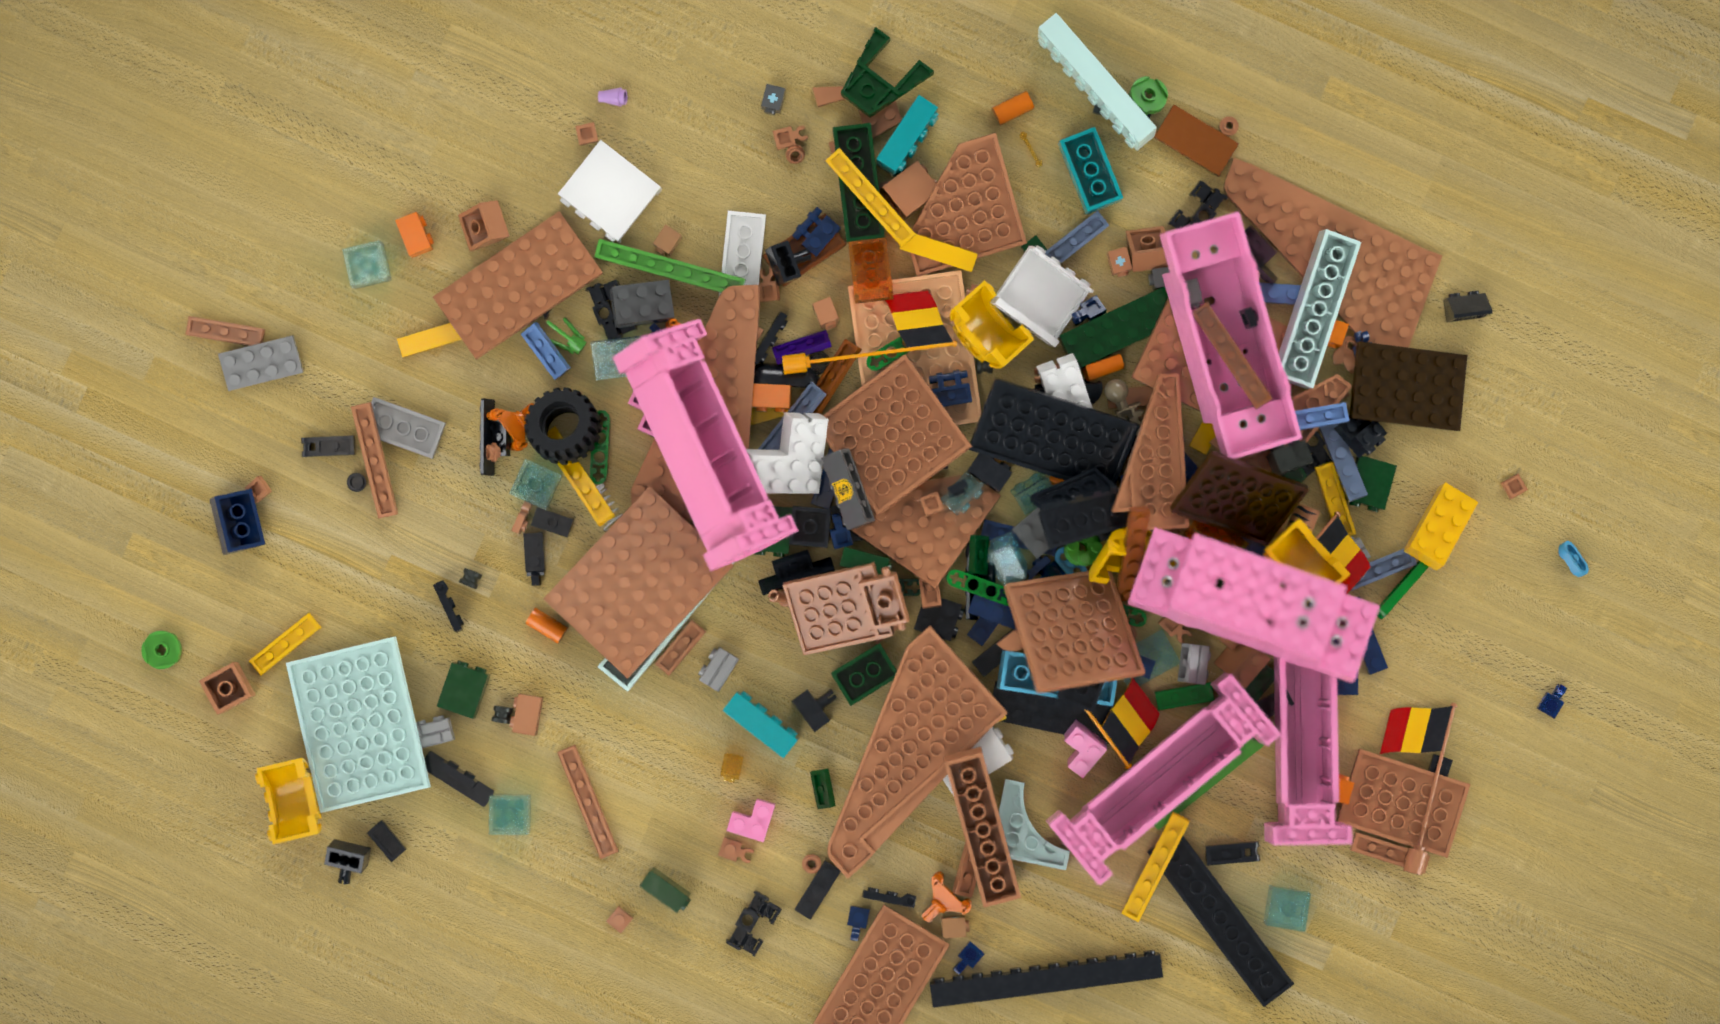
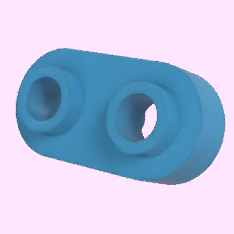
M1570 541L1559 545V556L1564 559L1570 572L1577 577L1586 575L1589 572L1588 565L1575 545Z
M1064 547L1056 551L1054 559L1066 574L1074 573L1073 570L1076 567L1080 569V572L1087 571V568L1084 566H1076L1068 560H1061L1060 556L1064 553Z

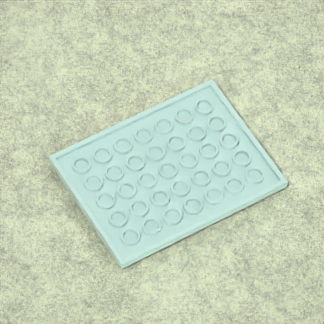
M396 636L286 663L320 813L431 787Z

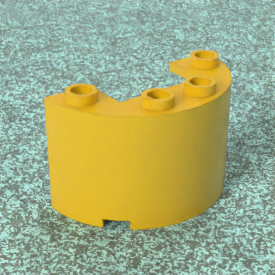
M984 280L951 310L950 320L954 321L955 325L952 328L956 336L976 359L982 363L987 361L990 363L989 367L1000 369L1029 345L1034 338L1031 336L1029 329L1023 325L1014 329L1011 321L1004 317L1000 310L990 303L991 299L997 296V294L994 292L992 285Z
M1300 518L1295 520L1264 549L1263 556L1266 559L1338 584L1350 575L1346 568L1314 537L1313 532Z
M1126 527L1117 529L1110 535L1090 567V582L1107 584L1110 580L1108 571L1119 572L1121 557L1126 555L1124 546ZM1147 530L1143 559L1152 536L1150 530ZM1175 561L1170 562L1171 567H1175L1177 564Z
M304 758L256 768L255 779L257 784H260V787H265L264 799L270 808L268 818L270 822H273V825H269V830H267L268 839L272 841V844L319 834L322 825L321 823L318 824V819L322 817L312 775L306 770V768H309V765Z

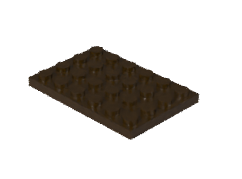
M1357 342L1349 418L1460 431L1468 355Z
M1211 451L1170 506L1172 513L1268 545L1308 493L1309 488L1306 484Z

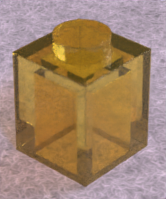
M724 753L720 776L724 777V781L735 783V780L740 779L744 756Z

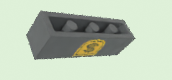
M841 449L822 457L823 469L828 475L830 488L834 492L836 505L841 511L842 521L847 530L857 529L874 522L875 518L850 449Z

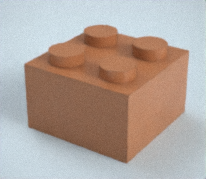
M232 662L199 680L217 715L223 714L256 696L238 662Z

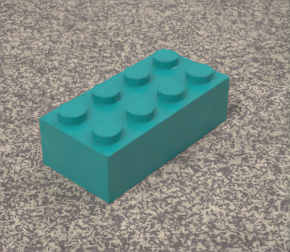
M918 95L876 158V165L894 177L898 173L903 172L907 166L906 160L908 157L912 159L915 155L918 142L922 143L928 135V127H933L938 120V107Z
M1096 127L1059 140V149L1086 215L1122 201L1123 195Z
M742 691V693L736 692L722 711L784 759L799 738L796 737L798 733L791 727L786 729L782 726L781 723L783 721L777 716L773 715L771 717L766 713L768 709L760 703L754 704L751 701L752 697L745 691Z

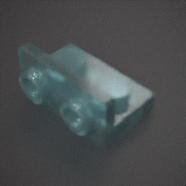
M967 471L957 481L965 479L968 484V489L965 490L966 494L959 498L955 496L950 498L948 493H946L941 498V502L957 516L961 512L964 514L971 505L969 503L973 498L977 500L984 492L982 490L984 484L982 482L979 483Z
M1038 472L1025 482L1015 485L1010 492L1016 499L1022 512L1027 515L1037 508L1031 502L1030 495L1051 487L1052 484L1045 474Z

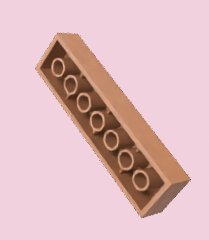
M977 747L943 756L983 907L1021 898L982 748Z

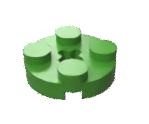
M1148 76L1137 79L1129 91V96L1145 115L1160 112L1164 108L1168 97L1166 86L1160 80L1149 79L1150 77ZM1145 92L1153 95L1151 99L1145 96Z
M1094 536L1064 545L1065 549L1063 551L1070 563L1086 567L1093 564L1103 546L1099 542L1098 537ZM1079 543H1081V544H1083V545L1085 546L1086 551H1085V550H1082V551L1079 550V548H1080Z
M156 631L151 633L143 642L141 652L144 661L153 668L167 669L180 660L182 647L175 634L168 631ZM161 644L163 647H166L164 655L157 652Z

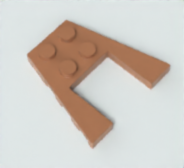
M844 86L814 87L813 92L817 106L821 107L845 100L841 96ZM896 101L871 118L858 109L862 124L871 123L873 138L890 130L902 121ZM834 141L829 142L832 154L835 152Z

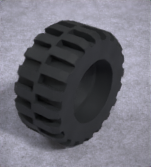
M564 387L563 391L560 388H554L551 393L549 391L544 392L543 397H537L534 400L536 402L534 406L530 405L528 409L530 414L525 416L527 424L524 425V429L527 433L528 441L542 458L554 464H557L559 461L561 465H567L568 461L576 463L578 458L582 457L584 459L588 456L586 453L589 450L592 452L595 449L594 443H598L600 440L598 433L602 432L601 418L596 408L578 390L572 391L570 388ZM564 413H574L579 416L578 425L571 435L558 440L548 437V428L557 416Z

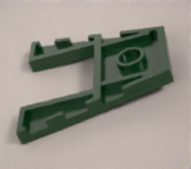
M877 27L874 28L870 40L868 39L861 57L858 58L853 72L849 75L841 91L843 98L869 118L934 75V70L918 60L894 87L871 70L868 65L891 41L890 37Z

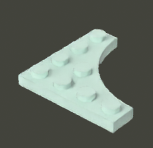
M1005 779L999 815L1011 859L1066 870L1070 851L1054 846L1045 840L1035 830L1027 816L1024 806V782Z

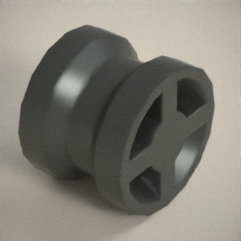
M976 359L977 374L982 372L992 374L993 368L989 367L990 363L987 361L982 363Z
M464 568V575L460 578L459 583L477 589V582L481 579L482 574Z
M494 706L495 714L491 721L510 724V714L513 712V708Z

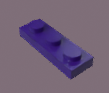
M824 330L772 347L778 365L783 363V355L799 353L808 355L832 346L827 331Z

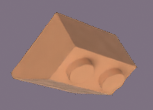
M498 200L479 203L458 215L470 251L498 243L509 237Z
M1164 226L1126 231L1128 253L1133 272L1168 267L1160 239V234L1165 233Z
M1239 644L1234 651L1226 647L1213 663L1224 673L1232 674L1241 687L1246 689L1269 662L1270 658L1260 650Z

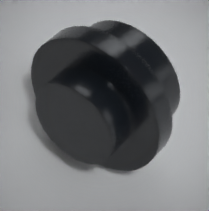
M353 473L347 479V486L351 491L360 492L366 487V478L360 473Z

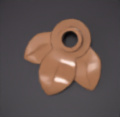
M1345 336L1342 346L1333 353V364L1340 365L1343 363L1346 370L1354 374L1355 357L1353 348L1349 349L1348 343L1352 342V347H1355L1357 343L1354 336Z

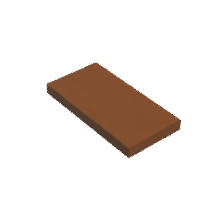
M1176 105L1172 106L1154 136L1156 140L1218 177L1239 145L1238 142Z
M824 213L818 218L822 221L827 214ZM813 222L807 231L811 234L817 225ZM839 232L817 257L810 252L807 254L811 255L810 261L797 264L801 276L847 245ZM803 235L798 240L792 236L784 240H788L793 254L806 249L802 246L806 239ZM765 253L762 256L771 268L768 257ZM791 282L783 284L782 286L785 287Z

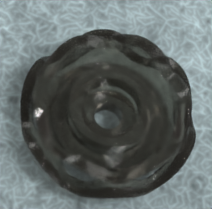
M823 351L809 354L810 360L829 358ZM830 361L820 362V364L812 363L811 368L808 369H811L817 375L823 374Z

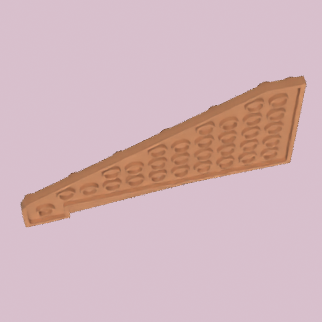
M1233 158L1224 182L1226 196L1302 278H1304L1319 231L1327 229L1361 242L1338 316L1345 323L1349 324L1348 327L1354 333L1368 331V342L1409 348L1442 255L1407 241L1250 163Z
M738 285L726 288L720 294L706 324L705 331L707 335L698 342L704 356L702 362L705 361L745 449H749L757 332L760 313V285ZM654 438L631 488V505L650 486L684 519L692 518Z
M931 626L906 647L828 843L827 851L830 860L847 879L869 860L876 850L947 776L948 773L943 756L972 749L990 728L1008 714L1007 710Z

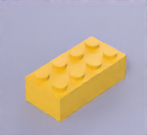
M1445 482L1436 490L1403 551L1432 569L1439 570L1445 565L1478 501Z

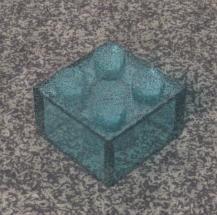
M380 240L342 249L352 288L357 289L392 281L384 243Z
M525 459L509 494L547 510L563 475Z
M1012 531L991 539L990 547L988 548V559L991 565L994 564L997 569L996 575L998 580L1003 581L1005 585L1025 579L1027 577L1028 564Z
M492 794L489 796V835L530 834L531 794Z
M1269 885L1263 923L1267 926L1305 932L1311 893L1304 890Z

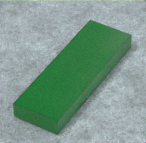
M1207 682L1205 685L1195 684L1155 691L1157 710L1214 701L1212 682Z

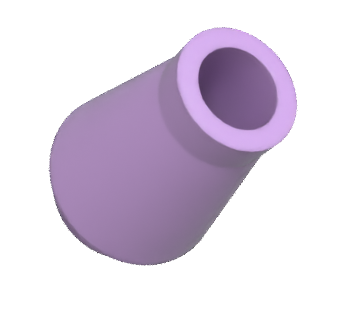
M621 87L599 91L598 101L621 107L627 103V91Z

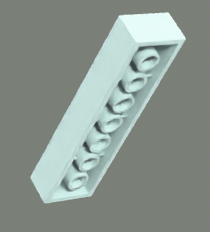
M1057 13L1039 26V44L1051 52L1050 56L1056 63H1061L1064 67L1062 69L1068 77L1072 76L1075 79L1077 88L1080 91L1084 90L1088 94L1087 98L1090 103L1101 108V115L1113 123L1112 127L1118 134L1122 133L1126 138V144L1131 149L1134 147L1138 151L1155 136L1157 127Z
M1327 229L1321 230L1318 233L1279 350L1283 370L1288 376V382L1305 389L1314 387L1361 245L1360 241Z

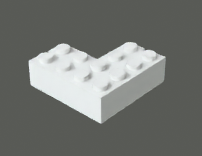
M1073 353L1056 359L1060 366L1059 369H1057L1053 360L1036 366L1046 394L1092 408Z
M784 413L780 450L746 449L766 493L819 494L823 466L821 458L824 457L828 419L820 413H804L803 415L801 413Z

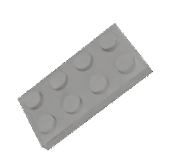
M294 335L218 354L228 391L304 372Z
M373 397L371 404L380 440L433 459L446 423Z

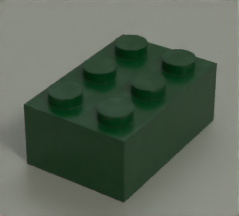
M878 643L830 674L849 705L852 706L893 681L897 670L881 644Z

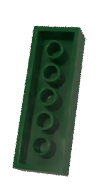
M871 123L833 127L835 151L840 148L879 192ZM838 176L846 243L885 239L884 227Z
M1162 287L1059 335L1058 339L1065 354L1073 353L1079 369H1082L1086 365L1097 362L1150 337L1168 299V294L1165 288Z

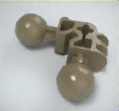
M1120 379L1109 381L1105 386L1104 393L1107 400L1116 404L1118 410L1114 411L1115 415L1140 425L1143 421L1141 415L1144 413V410H1138L1137 406L1141 402L1128 405L1126 401L1129 392L1127 384Z

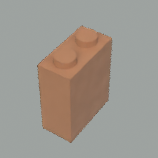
M916 161L885 184L879 193L905 221L926 204L937 181L929 176L928 170L923 164Z

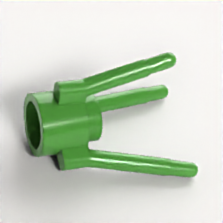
M563 318V321L575 334L572 337L550 321H547L546 323L569 340L567 342L568 347L550 339L555 346L565 349L573 355L574 352L579 354L587 344L584 340L585 337L576 330L567 318Z

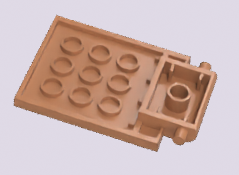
M873 562L784 582L783 588L803 655L892 637L895 634L894 625L898 626L899 631L905 630V623L909 622L910 618L897 573L890 572L889 567L881 569L882 574L878 575L875 563Z

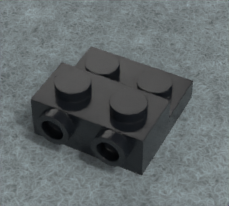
M1349 418V422L1340 423L1334 428L1358 458L1364 454L1370 455L1376 450L1374 445L1378 447L1386 440L1384 436L1387 432L1379 422L1375 421L1370 422Z
M941 598V607L923 609L921 605L914 626L915 630L923 632L931 626L942 639L951 641V638H956L959 628L955 626L957 620H961L964 614V609L961 608L962 604Z
M1105 682L1061 689L1058 691L1056 699L1093 713Z

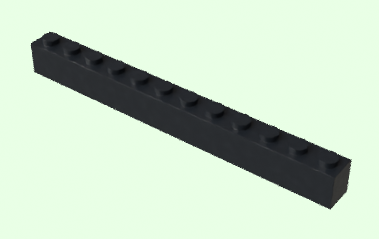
M1155 950L1143 951L1144 954L1136 955V952L1125 953V957L1107 955L1102 960H1098V957L1087 958L1086 962L1069 960L1064 965H1060L1059 962L1048 963V967L1041 968L1040 965H1031L1026 970H1021V967L1010 968V972L1003 973L1002 970L990 971L991 974L983 975V972L972 973V977L965 978L964 975H955L949 980H945L944 977L934 978L933 982H929L932 1006L936 1008L1163 978L1161 956Z

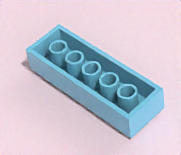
M1002 650L996 688L1057 697L1059 690L1037 693L1025 653ZM1117 680L1104 683L1097 704L1114 705Z

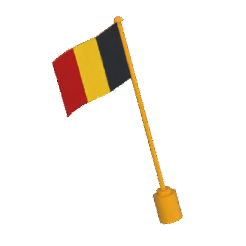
M927 290L882 296V298L887 303L897 331L907 348L810 360V356H806L805 353L783 355L784 375L808 372L807 368H811L812 363L946 346L956 347L957 341H952L943 325L937 305Z
M1133 677L1126 691L1109 711L1102 726L1091 712L1085 710L1126 765V769L1132 767L1131 760L1140 744L1154 728L1160 715Z

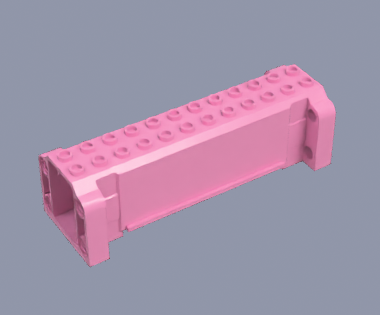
M697 319L643 336L612 358L619 374L626 373L634 394L707 549V553L703 554L710 571L766 549L798 530L791 515L779 519L771 501L768 500L769 498L705 361L702 362L704 356L697 341L706 336L707 333L701 320Z
M1299 620L1301 626L1306 625L1305 620ZM1268 621L1267 624L1272 625V622ZM1339 621V625H1346L1345 621ZM1274 656L1275 728L1281 734L1275 740L1278 822L1264 823V840L1273 845L1352 844V826L1335 821V802H1339L1337 678L1311 668L1300 667ZM1286 689L1294 702L1292 706L1286 697Z
M1223 673L1211 683L1219 697L1190 717L1130 769L1126 770L1085 804L1082 810L1068 820L1060 810H1057L1045 820L1099 886L1113 875L1102 862L1119 848L1126 849L1237 757L1241 753L1239 749L1249 739L1254 737L1260 744L1269 746L1281 736L1280 732L1232 674Z

